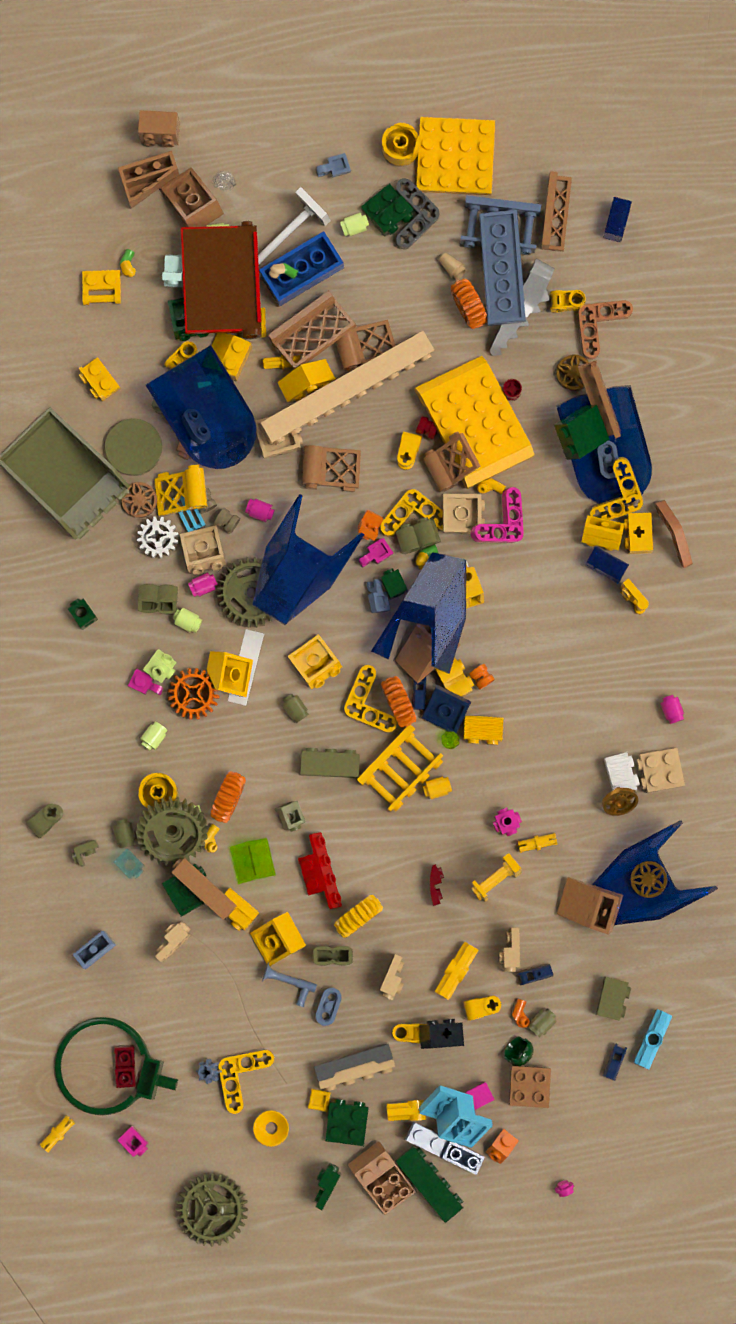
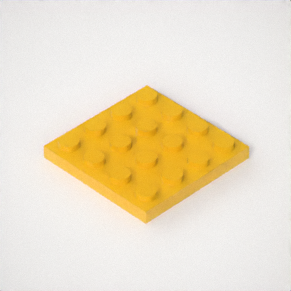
M420 117L417 187L422 192L491 196L495 120Z

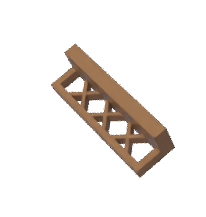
M550 171L541 249L564 252L572 177L557 176L558 172ZM557 181L567 182V189L562 193L556 188ZM559 198L565 203V207L560 211L554 206V202ZM557 216L563 221V225L558 229L552 225V220ZM555 234L561 239L560 246L550 245V238Z
M597 360L578 366L590 404L598 406L608 436L620 437L621 430Z

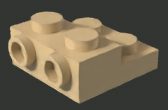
M269 417L253 421L264 459L301 450L300 445L303 444L300 433L294 436L291 434L285 436L286 440L278 445H275V443L269 445L258 426Z
M443 494V533L470 534L472 527L478 524H485V519L482 518V511L485 510V500H481V494Z
M217 525L180 534L189 574L200 575L206 569L219 570L223 565H226Z
M677 748L639 755L637 766L639 771L642 770L641 786L642 789H646V793L685 786Z
M182 921L177 925H170L165 930L167 934L164 936L169 943H163L156 950L158 954L155 957L160 962H164L191 936L189 933L191 929Z
M511 928L510 932L506 933V943L510 944V948H502L503 952H499V964H503V972H515L516 968L520 967L519 928Z
M396 954L380 989L383 992L382 996L393 1000L396 993L400 994L404 985L401 983L402 978L395 976L396 972H401L404 962L401 961L402 957Z

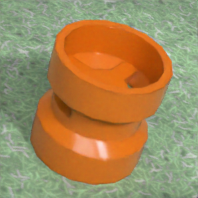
M485 664L480 665L469 673L470 677L477 682L476 686L479 690L495 680L493 675L488 673V668Z

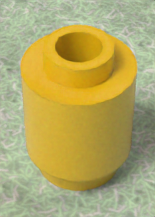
M442 776L425 781L426 785L423 786L425 796L430 797V800L452 792L448 777L443 778Z

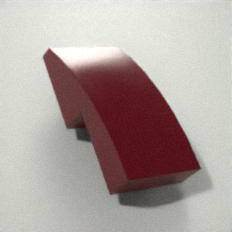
M436 864L432 865L429 885L433 906L441 904L440 900L443 899L440 888L436 889L435 885L442 883L441 879L444 878L441 867L437 868Z
M134 1045L115 1046L116 1088L136 1087Z

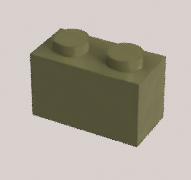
M604 977L596 1015L620 1021L621 1017L624 1018L626 1006H623L625 998H629L631 987H628L629 982Z

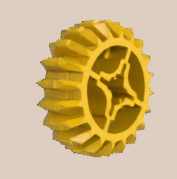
M369 895L334 923L336 931L343 938L349 937L382 911L381 902L374 895Z

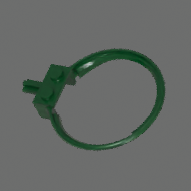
M99 1017L78 1024L63 1038L55 1057V1076L60 1091L73 1106L93 1115L116 1114L127 1109L140 1098L155 1099L158 1087L176 1091L178 1079L161 1075L164 1061L151 1057L141 1035L127 1023L114 1018ZM98 1024L113 1025L124 1030L133 1038L140 1054H145L135 1097L131 1095L124 1102L110 1108H93L76 1100L67 1090L61 1070L62 1057L70 1040L79 1031Z

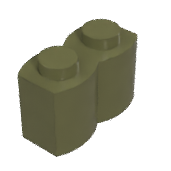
M426 517L417 520L418 524L413 526L411 524L400 526L401 530L396 531V535L403 554L412 553L441 542L434 520H429Z
M142 584L139 586L138 611L143 613L158 611L164 614L177 612V586H157L154 584Z
M327 946L316 947L313 949V963L321 966H327L332 963L341 966L350 965L353 963V949L347 946H339L334 949Z

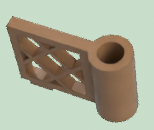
M388 320L356 327L336 341L345 371L351 372L374 359L377 354H383V352L379 351L383 343L391 346V348L396 346ZM385 326L387 333L384 338L374 333L377 327ZM365 331L370 334L366 343L358 338L357 332ZM372 336L382 341L378 349L368 344ZM365 347L375 352L373 358L364 359L363 351Z
M455 432L449 437V442L438 450L431 449L427 451L423 458L441 493L453 488L459 481L481 467L463 433ZM459 440L462 444V451L456 449L457 441ZM443 451H451L450 460L446 458ZM456 454L461 455L460 464L455 462ZM466 458L470 459L473 465L471 468L465 466ZM454 466L460 468L458 477L454 473Z
M315 445L304 446L302 485H305L306 489H317V486L343 487V491L355 492V488H359L361 450L325 448ZM327 453H335L339 459L331 465L326 460ZM348 454L356 455V462L351 467L343 459ZM340 461L348 468L342 475L334 469V466ZM329 470H332L338 477L334 482L325 481V475ZM350 471L355 476V484L347 483L342 477Z

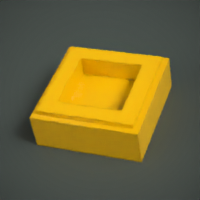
M311 1089L308 1108L327 1112L331 1092Z

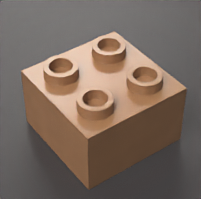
M139 111L138 134L141 143H144L145 146L163 144L164 147H174V145H179L180 121L177 112Z
M511 1066L509 1105L549 1108L551 1068Z

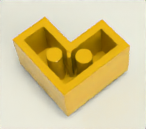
M326 359L301 364L277 383L287 402H298L305 398L306 394L313 393L317 389H321L335 380V377Z

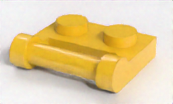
M120 270L82 271L83 305L102 302L121 304ZM115 290V295H89V291Z
M628 578L622 583L620 594L626 601L630 600L636 614H643L649 605L648 600Z

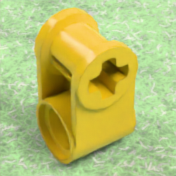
M555 290L549 292L552 303L550 312L579 311L585 305V294L580 290ZM574 297H580L582 299V302L580 304H575L572 302V299Z
M191 341L184 342L166 360L164 366L169 367L176 373V377L180 378L198 357L199 352L196 345ZM192 347L194 352L191 355H185V349Z
M403 431L397 455V463L401 469L409 470L414 466L422 436ZM405 457H409V460H407L406 463H403V459H405Z
M496 996L475 998L463 1002L467 1021L495 1014L501 1009V1001ZM491 999H493L494 1002H498V1005L495 1007V1010H492L491 1007H487V1004L490 1003Z
M397 1024L392 1028V1037L400 1042L420 1043L419 1025L427 1024ZM399 1027H403L406 1030V1035L403 1038H398L395 1034L396 1029Z

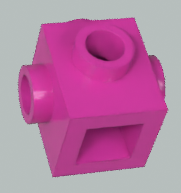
M508 808L497 811L498 815L494 817L495 821H493L496 832H500L501 835L506 834L507 837L518 833L519 823L522 822L519 813H514L513 809L508 810ZM505 818L511 819L510 825L504 823Z

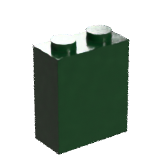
M597 405L583 406L554 424L567 460L580 459L610 440Z

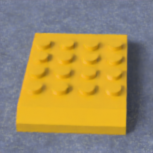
M483 356L414 389L420 402L427 409L444 444L450 441L449 437L455 432L463 433L481 467L462 479L466 489L534 457L530 441ZM459 440L457 441L456 449L462 451V444ZM456 454L455 462L460 464L461 455ZM466 458L465 466L469 468L473 465L470 459Z

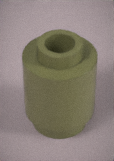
M291 694L283 699L284 704L282 707L291 720L298 723L309 715L308 709L298 695L293 696Z
M127 819L116 821L113 830L119 848L135 845L132 822H127Z
M548 1008L546 1010L541 1009L530 1021L531 1024L528 1028L540 1038L542 1034L545 1035L557 1022L554 1019L556 1015Z

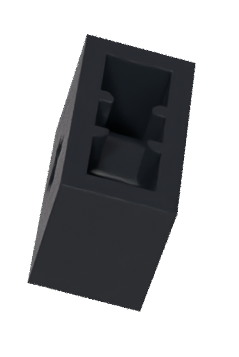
M445 1019L443 1024H438V1020L427 1021V1025H419L421 1049L464 1046L463 1022L455 1023V1019Z

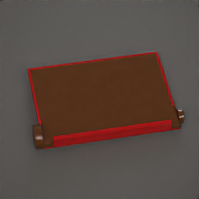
M243 221L241 226L181 227L185 334L243 332V338L246 339L262 337L257 225H253L252 221Z

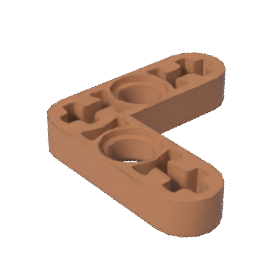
M621 300L586 304L579 309L578 320L582 353L586 359L594 360L600 353L597 322L629 318L633 312V306L629 301ZM622 305H625L627 309L629 308L626 314H623V311H617L616 316H614L613 306H616V310L621 309ZM608 307L611 310V314L607 317L602 316L600 313L601 308ZM585 309L592 313L589 316V323H586V316L582 315ZM585 328H592L594 335L592 337L585 336ZM596 340V342H592V348L596 349L593 355H590V352H586L589 349V342Z
M665 500L655 503L660 518L671 533L681 566L685 568L692 565L691 555L680 522Z

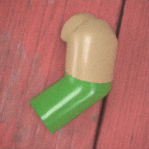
M280 263L270 267L269 275L272 278H277L279 274H286L295 279L299 271L286 263Z

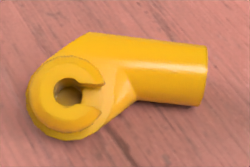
M492 478L482 481L477 486V490L481 494L492 490L502 494L506 488L504 484Z
M213 823L208 829L207 840H205L204 846L205 850L209 853H214L217 850L214 837L220 830Z

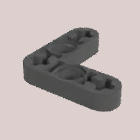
M403 178L397 182L396 191L405 198L418 214L397 235L396 245L400 249L405 250L410 248L439 219L440 212L437 206L412 181ZM401 184H408V190L411 193L413 190L415 191L409 199L407 198L409 193L406 190L401 191ZM415 196H420L423 199V203L420 206H416L413 204L412 199ZM426 203L428 204L427 209L430 212L435 211V218H428V212L425 209L423 212L420 211ZM414 223H421L423 230L415 232L412 228ZM409 229L412 235L408 238V244H401L400 237L405 238L409 234L407 231Z

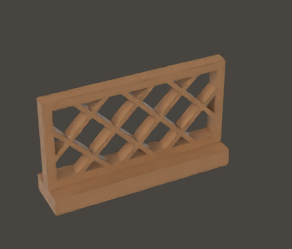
M328 290L268 334L275 348L296 369L301 364L308 363L357 326ZM334 306L338 309L337 316L327 315L328 311ZM316 319H323L321 327L312 326L313 322ZM326 320H336L335 326L325 327ZM339 320L350 323L345 328H338ZM301 330H307L306 338H297V335ZM311 331H320L319 339L310 338ZM324 331L333 332V337L323 339ZM287 341L292 342L291 349H283L281 345ZM296 342H305L304 350H296ZM309 343H318V347L314 351L308 350ZM303 354L302 359L295 364L293 355Z

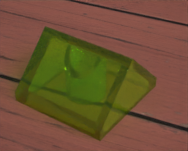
M267 838L247 841L230 847L238 885L276 876Z

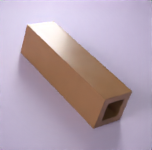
M186 858L183 860L179 859L172 866L174 869L172 873L221 919L225 920L237 907L234 902Z

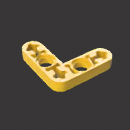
M619 457L613 464V470L623 496L593 506L590 516L598 518V516H594L596 510L603 512L606 510L605 506H608L610 516H607L606 512L602 514L601 518L606 520H612L641 509L643 497L627 458ZM619 462L627 465L625 466L626 474L630 472L631 475L623 476L622 470L620 468L617 469ZM624 480H632L634 486L631 489L624 488ZM632 497H635L636 500H640L638 501L637 506H634V504L627 505L628 509L625 510V504L623 500H626V504L631 502ZM619 503L622 506V510L619 513L613 512L611 510L612 504Z
M410 489L381 523V533L386 537L394 536L396 531L400 529V526L406 522L414 511L422 518L428 517L430 520L435 516L436 511L439 512L437 516L443 519V510L419 491ZM416 494V499L419 502L422 499L424 500L419 509L416 508L418 504L415 501L409 502L408 495L413 496ZM425 505H430L433 508V512L430 515H425L422 512V508ZM398 508L406 510L404 518L396 516L395 512ZM393 516V518L396 521L400 522V524L397 525V523L395 522L392 526L393 531L389 530L388 532H386V527L384 525H390L393 521V519H390V517ZM434 518L437 529L443 531V525L439 526V520Z
M364 665L360 669L344 707L345 714L373 728L391 733L396 729V719L392 715L365 705L376 678V670L371 665ZM368 669H370L371 674H373V676L368 677L366 683H370L369 686H367L364 683L358 682L359 679H361L362 681L364 680L365 675L362 672L367 671ZM358 686L366 689V694L362 697H358L355 694V689ZM355 704L356 709L360 711L362 707L366 708L362 713V718H358L360 714L357 712L350 714L348 706ZM368 711H373L376 714V719L373 722H368L365 719V714ZM379 715H383L381 719L384 721L391 719V723L394 726L386 729L385 724L381 722L380 726L375 724L379 720Z
M262 1050L227 1057L220 1061L219 1070L222 1071L220 1078L226 1108L230 1113H240L244 1107L238 1073L270 1067L275 1060L274 1054L271 1051ZM263 1053L271 1056L268 1064L262 1061L258 1062V1067H255L253 1055L257 1054V1058H262ZM244 1057L251 1058L252 1066L250 1068H244L241 1065V1060ZM225 1061L233 1064V1067L230 1068V1073H235V1077L224 1079L223 1075H227V1070L222 1068V1065H225ZM234 1080L237 1088L234 1091H228L226 1089L227 1081ZM238 1092L239 1096H235L236 1102H240V1106L234 1111V1108L229 1106L232 1103V1097L228 1099L227 1094Z

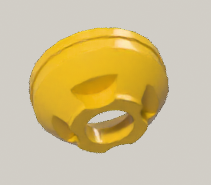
M277 1111L263 1112L254 1122V1135L265 1146H277L287 1138L289 1133L288 1121L284 1115ZM269 1122L276 1123L278 1127L276 1133L270 1134L266 1131V1125Z

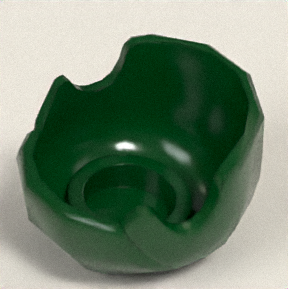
M518 1036L506 1046L504 1058L514 1066L525 1065L533 1056V1045L528 1039Z

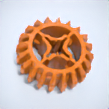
M464 278L452 284L451 294L467 325L471 329H475L487 323V313L471 282Z
M188 668V675L180 671L182 678L180 679L175 675L174 678L178 682H170V685L175 688L168 689V693L174 694L169 696L168 700H175L170 706L172 708L178 706L175 712L178 714L182 710L181 717L185 718L187 713H189V720H192L193 714H196V718L199 720V713L207 717L205 710L208 709L212 713L213 709L210 705H218L213 699L220 698L219 695L214 694V692L219 690L212 687L214 685L212 681L210 682L209 675L205 678V670L199 675L198 668H195L194 674ZM190 679L202 680L196 686H190L185 682ZM206 685L209 687L207 702L201 697V692ZM181 686L186 691V696L182 703L179 702L178 698ZM187 688L194 691L195 689L198 690L197 695L201 700L197 697L189 698L191 694ZM192 702H198L202 705L198 709L186 708Z
M397 676L387 678L381 683V686L398 726L402 728L412 725V723L416 722V715L401 680Z
M230 771L224 778L210 813L211 817L216 821L227 823L232 817L245 786L246 779L244 776Z

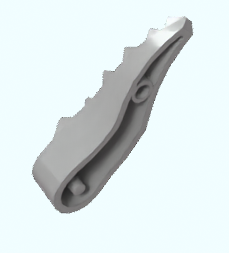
M535 259L523 283L526 322L500 325L490 348L491 355H501L500 349L507 348L508 339L518 338L516 330L519 327L529 326L527 321L528 315L541 312L538 304L539 302L549 301L546 288L555 268Z

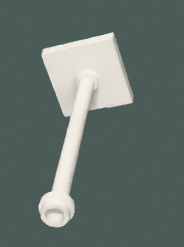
M302 187L296 191V194L305 204V210L258 254L259 264L307 217L314 214L325 226L331 221L327 213Z

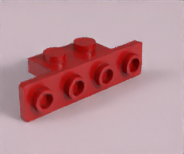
M321 832L310 834L309 839L314 854L298 858L308 896L324 891L329 909L342 907L341 895L337 889L336 877L331 868V859L326 850L325 839Z

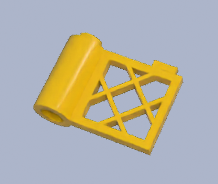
M190 465L184 472L169 475V472L158 474V478L154 479L158 516L208 507L204 469L200 468L199 465ZM180 477L183 480L181 488L175 485ZM164 481L169 484L165 492L162 490L161 482ZM173 488L178 492L174 500L169 496ZM181 496L185 498V506L182 507L177 504ZM167 499L171 502L168 510L164 511V502Z

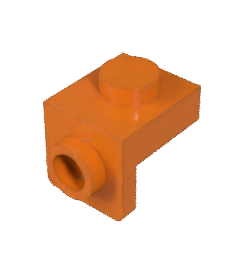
M366 510L358 524L359 535L366 540L371 539L375 541L378 536V528L383 522V517L370 510Z
M503 1129L492 1145L486 1150V1153L493 1161L501 1164L509 1156L519 1140Z

